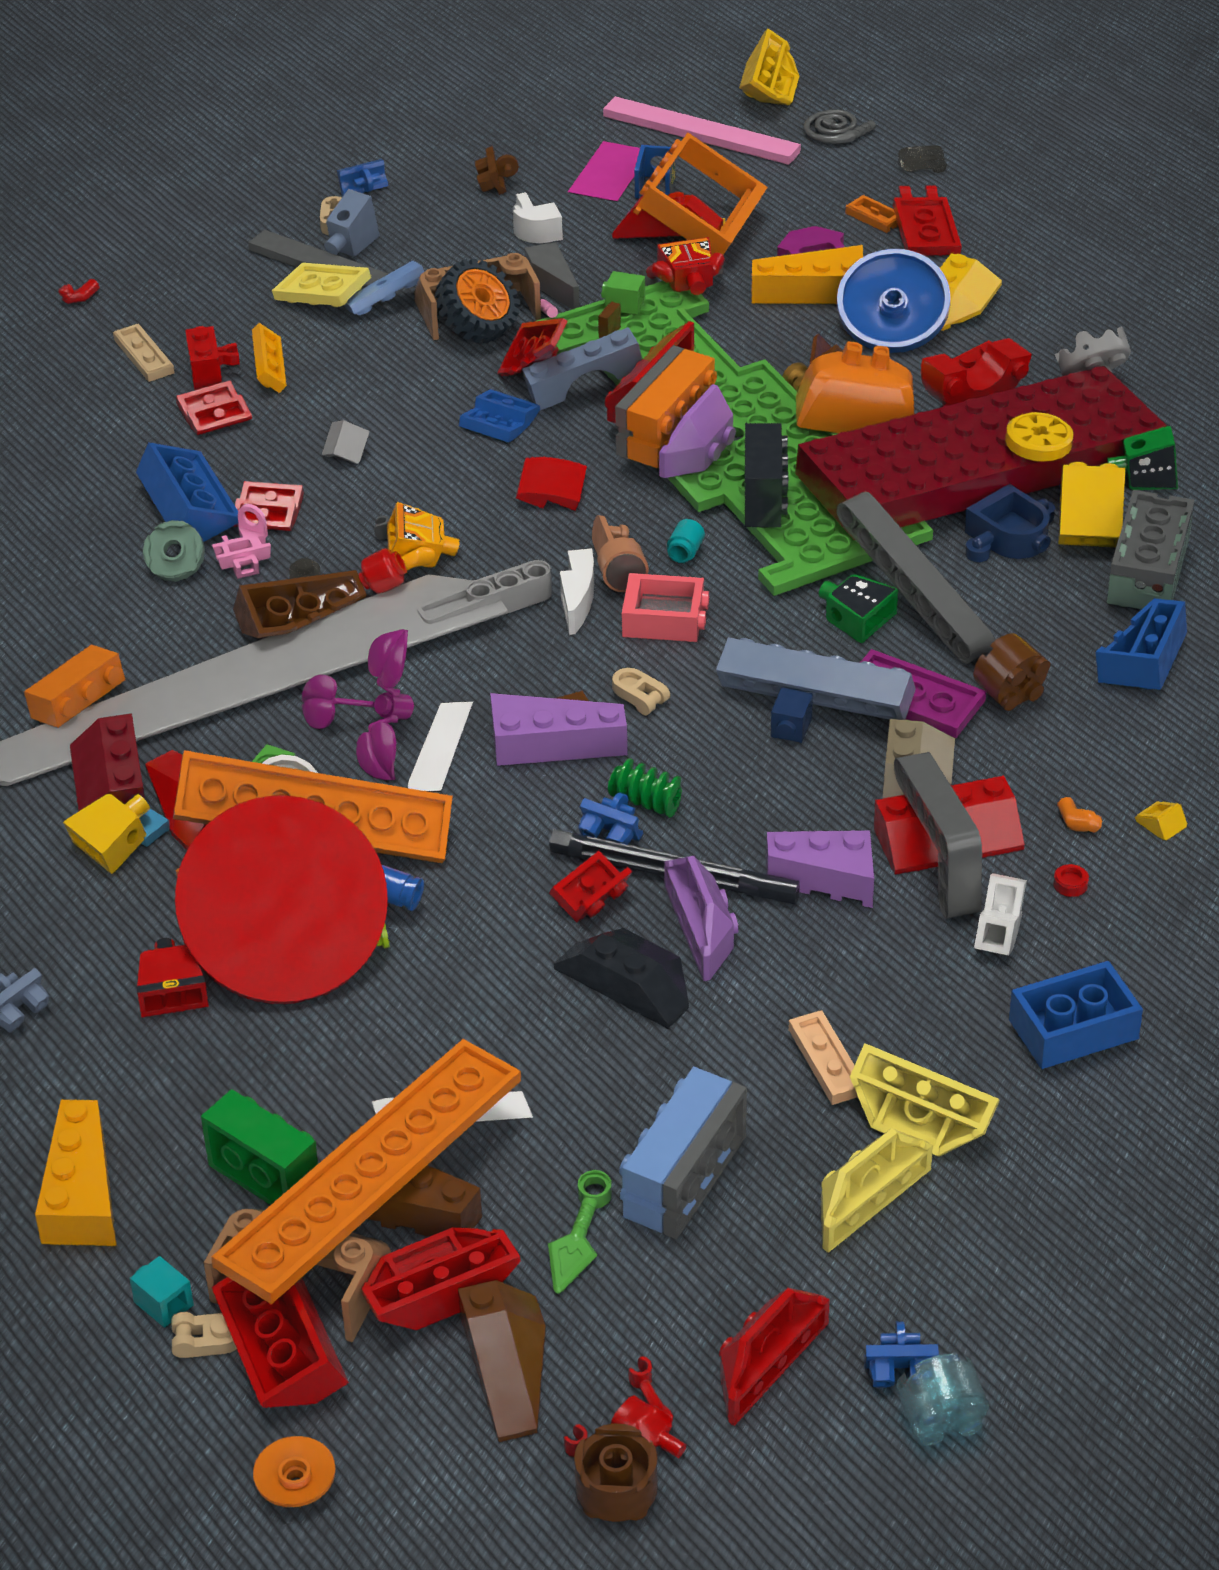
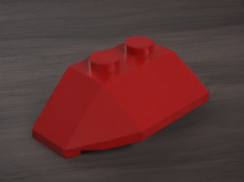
M674 192L668 195L720 231L723 226V219L695 195H684L683 192ZM642 197L639 198L612 232V238L681 236L643 209H641L638 215L635 214L633 211Z
M452 1227L382 1256L373 1269L368 1281L361 1288L362 1294L378 1321L419 1330L460 1312L458 1289L495 1280L503 1283L520 1263L521 1258L503 1229H493L490 1232L478 1228Z
M787 1288L770 1299L758 1312H752L747 1317L743 1328L734 1338L729 1337L725 1340L719 1351L720 1378L729 1423L735 1426L829 1324V1298L815 1293Z

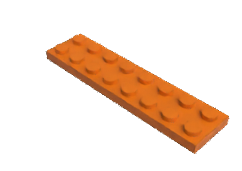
M185 750L183 752L173 819L208 824L225 810L251 799L277 795L296 796L320 802L347 817L364 833L376 853L443 863L445 860L452 805L451 795Z

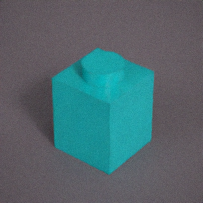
M158 1256L148 1265L140 1267L130 1277L134 1303L164 1328L171 1323L172 1317L175 1314L186 1312L194 1306L190 1281L161 1256Z

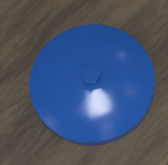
M905 249L876 251L855 262L843 276L837 293L838 315L847 333L863 346L870 349L877 345L888 347L889 353L906 352L926 344L943 328L950 311L949 284L941 269L924 255Z

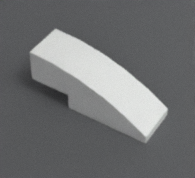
M592 548L568 551V571H560V596L569 635L576 634L582 626L593 601L594 559Z

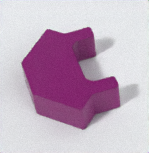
M818 226L790 231L777 246V256L843 248L844 233Z

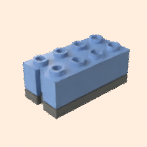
M694 1066L685 1079L681 1078L677 1082L672 1098L667 1104L663 1103L660 1106L653 1125L650 1129L646 1128L643 1130L636 1149L632 1154H627L620 1165L619 1174L622 1176L620 1200L623 1201L624 1218L678 1239L746 1138L747 1087L735 1082L732 1084L730 1080Z

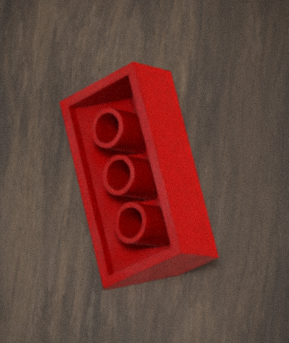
M688 321L663 337L636 364L635 368L622 378L616 388L607 394L605 399L607 421L616 424L615 406L673 345L694 351V322Z
M1004 775L951 785L979 831L982 842V858L1024 850L1025 844L1016 798ZM905 795L875 800L874 831L894 875L938 867V850Z
M229 1277L211 1287L258 1401L263 1408L316 1404L349 1383L303 1278H300L272 1304Z

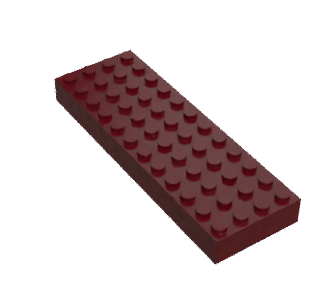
M1097 366L1089 370L1070 373L1054 379H1046L1042 382L996 392L984 397L945 405L941 408L918 412L914 415L895 418L879 424L867 425L863 428L840 432L836 435L798 444L795 474L851 538L855 540L839 521L836 510L838 504L862 492H869L901 528L964 511L966 508L1008 484H1011L1025 494L1060 485L1063 465H1069L1072 462H1083L1087 466L1106 464L1107 458L1124 456L1123 440L1125 438L1166 427L1167 425L1105 366ZM1037 412L1056 416L1072 428V448L1066 456L1053 461L1041 462L1025 459L1011 451L1006 444L1005 437L1008 423L1013 418L1026 413Z

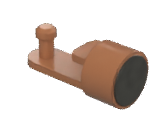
M597 515L593 523L592 541L598 555L597 562L602 577L610 589L617 592H626L629 573L648 574V563L640 545L634 538H628L629 528L626 525L620 524L619 527L609 526L605 516Z

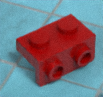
M598 851L553 886L549 894L578 923L586 915L590 918L596 916L605 907L604 901L610 896L614 900L617 899L629 887L626 881L632 874V871L627 867L620 873Z

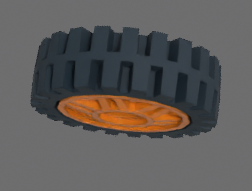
M464 259L460 263L454 264L438 283L435 298H438L436 301L437 308H442L439 314L442 318H448L445 323L449 327L451 325L455 326L453 331L456 334L462 331L464 332L463 338L467 340L473 336V342L479 343L482 340L483 343H489L491 340L496 341L504 335L516 321L520 311L518 308L520 300L516 299L518 295L517 290L510 289L513 286L511 280H504L506 274L502 271L499 274L496 273V266L491 265L488 268L486 261L481 260L478 263L477 259H471L469 262L467 259Z

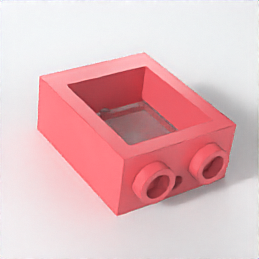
M629 573L622 609V637L697 642L699 629L705 630L706 611L702 610H708L709 591H704V578Z

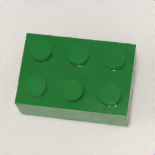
M233 1089L201 1115L208 1165L270 1205L318 1165L316 1141L309 1133L297 1130L286 1123L280 1115L268 1112L260 1107L251 1097H244Z

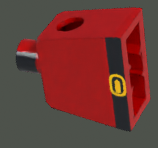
M161 938L155 942L154 950L143 951L140 954L137 994L141 1018L209 1007L205 978L185 944L176 946L171 938Z

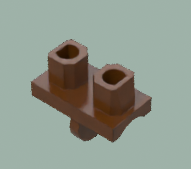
M494 147L486 148L487 157L475 161V167L479 174L477 175V181L483 193L496 188L500 195L507 192L504 177L515 175L519 165L517 159L512 155H502L496 160Z

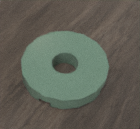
M171 520L161 523L154 528L155 530L151 535L147 536L143 547L145 563L155 576L165 581L176 582L187 579L197 572L204 560L205 546L202 537L195 528L184 521ZM173 544L181 545V552L177 556L168 557L166 555L168 547Z

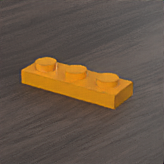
M258 323L252 329L257 379L264 387H271L280 393L287 386L281 337L261 323Z

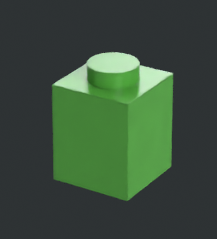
M612 271L608 281H604L601 296L605 298V308L612 301L620 304L622 313L638 315L645 301V276Z

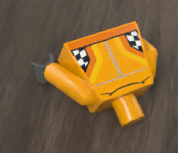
M397 502L390 519L388 516H379L375 522L374 532L376 538L381 540L388 538V549L392 552L397 551L401 555L407 570L419 566L432 568L436 566L441 553L454 557L457 554L459 539L444 535V520L419 508Z

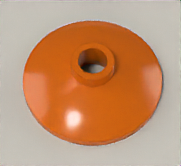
M305 1436L282 1438L268 1445L259 1454L253 1468L254 1483L261 1496L275 1505L282 1507L305 1506L315 1502L329 1490L335 1478V1461L330 1450L313 1438Z

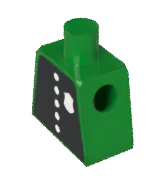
M1171 426L1127 437L1123 440L1124 456L1107 458V463L1115 464L1119 468H1125L1128 485L1132 490L1178 489L1176 449Z
M856 574L850 575L840 585L825 581L819 589V597L826 600L827 620L860 643L867 640L897 614V588Z

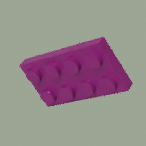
M873 649L861 661L871 662L878 667L889 669L898 667L911 673L916 690L906 720L923 721L954 738L959 736L986 701L985 690Z

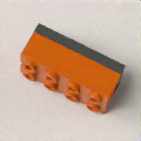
M673 345L615 406L616 426L619 427V433L616 435V455L628 457V459L659 468V452L662 447L669 443L671 434L688 410L712 384L715 385L717 379L715 358Z

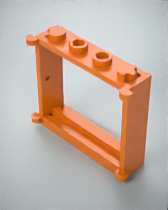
M687 132L682 141L679 139L675 140L659 166L656 167L639 192L643 197L633 212L638 215L641 209L645 210L687 240L709 237L712 255L715 252L724 255L768 187ZM678 156L740 198V201L720 231L657 189V186Z

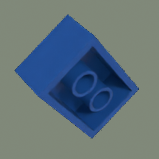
M1105 961L1013 989L1011 991L1009 1021L1040 1068L1044 1069L1139 1039L1143 1008L1110 961Z

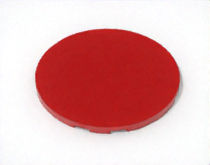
M277 795L255 798L239 803L216 816L199 832L189 846L182 860L176 881V918L183 942L195 962L217 984L230 992L253 1001L269 1004L300 1003L322 995L324 996L348 982L366 964L380 940L387 914L388 894L384 870L376 851L364 833L347 817L333 808L317 801L296 796Z

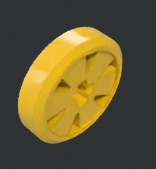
M1037 412L1026 413L1013 418L1008 423L1005 440L1011 451L1025 459L1041 462L1053 461L1066 456L1070 452L1073 442V430L1065 421L1056 416Z

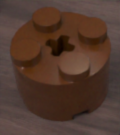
M1010 633L996 639L990 645L993 650L986 657L982 654L978 659L973 677L979 686L1006 711H1011L1020 703L1028 699L1035 701L1042 695L1044 691L1042 684L1046 679L1051 663L1017 634Z
M607 1424L596 1428L595 1434L586 1440L584 1437L578 1443L574 1455L576 1495L582 1505L583 1512L590 1518H599L612 1522L644 1518L648 1513L649 1507L653 1504L658 1490L657 1451L651 1440L649 1442L645 1439L640 1430L630 1425Z

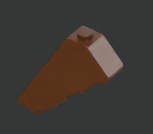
M357 570L239 585L233 611L242 634L256 638L283 635L364 599L366 591L359 579Z
M497 1280L458 1289L461 1322L498 1442L538 1433L546 1325L536 1296Z

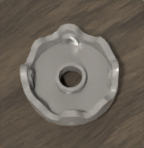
M1123 327L1117 328L1118 336L1108 329L1101 338H1094L1087 331L1079 332L1076 336V348L1073 353H1070L1068 349H1061L1059 353L1055 354L1062 376L1089 370L1097 366H1105L1111 371L1126 362L1131 354V349Z

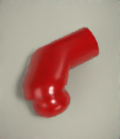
M89 279L79 289L73 290L72 285L67 284L62 286L58 293L62 297L61 300L63 302L71 304L87 301L99 290L100 286L95 279Z

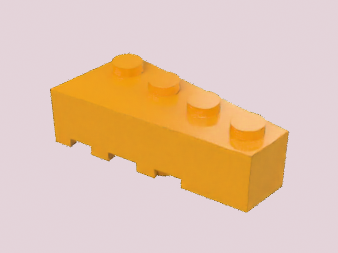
M863 245L752 260L751 303L837 304L839 284L847 270L863 257Z
M61 1099L35 1212L41 1244L117 1246L104 1132L98 1100Z

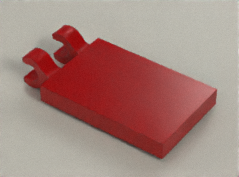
M925 185L926 197H912L910 186H899L900 197L894 198L893 209L905 250L914 251L924 256L960 254L962 245L947 197L938 196L936 185Z

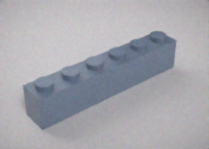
M728 637L716 668L721 685L724 687L778 697L781 688L813 693L814 705L889 720L906 719L916 690L912 674L902 668L893 667L889 669L878 667L867 661L861 663L847 661L840 656L833 655L827 657L817 655L809 650L796 651L786 649L778 644L765 645L755 643L748 638L734 639Z

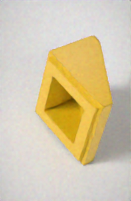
M1157 801L1135 817L1137 823L1163 840L1170 839L1187 827L1182 806L1178 803Z

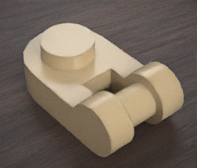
M622 668L613 674L612 689L614 693L635 705L642 715L650 714L655 710L656 704H663L671 696L669 689L663 683L635 668Z
M180 1312L172 1317V1332L176 1334L172 1339V1353L176 1357L189 1358L231 1353L237 1349L222 1313L194 1316L188 1312ZM203 1334V1337L194 1338L193 1336H191Z

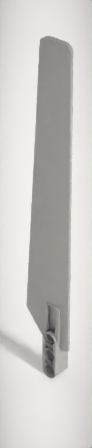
M534 560L477 580L425 575L399 585L392 590L346 606L291 633L263 638L89 706L59 728L43 724L0 741V785L9 786L72 764L70 744L98 718L132 713L137 742L302 685L316 675H330L368 662L370 646L382 634L400 629L408 630L407 648L543 602L552 596L551 567L545 561Z

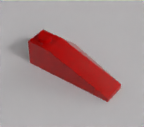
M564 318L522 323L497 374L500 376H510L521 373L523 368L531 366L535 362L556 356L559 349L557 344L568 321Z
M171 750L145 763V767L153 789L160 801L162 812L170 822L169 830L171 835L188 850L195 837L207 824L173 819L182 754Z

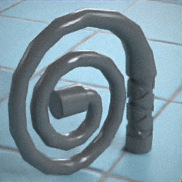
M825 110L817 112L806 119L803 129L806 135L814 140L829 144H843L853 142L855 139L867 134V132H871L876 128V124L873 120H869L856 127L857 120L850 112L844 110ZM846 118L850 119L851 124L844 128L847 125ZM815 121V128L825 135L813 132L810 129V124Z

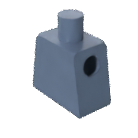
M351 189L347 190L327 218L326 224L330 238L326 241L324 247L327 252L335 255L341 252L350 256H356L380 236L371 196Z

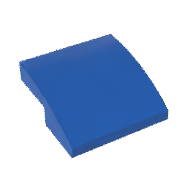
M490 389L476 397L475 408L460 415L459 427L509 443L531 424L540 411V405Z

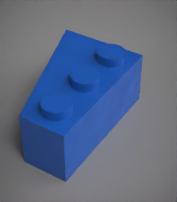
M1154 598L1131 619V625L1124 632L1119 630L1113 635L1114 641L1106 648L1101 646L1095 652L1098 682L1161 690L1187 634L1185 602Z

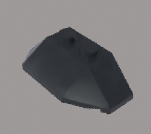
M625 928L602 933L575 943L554 963L555 970L667 1029L689 1008L681 957Z

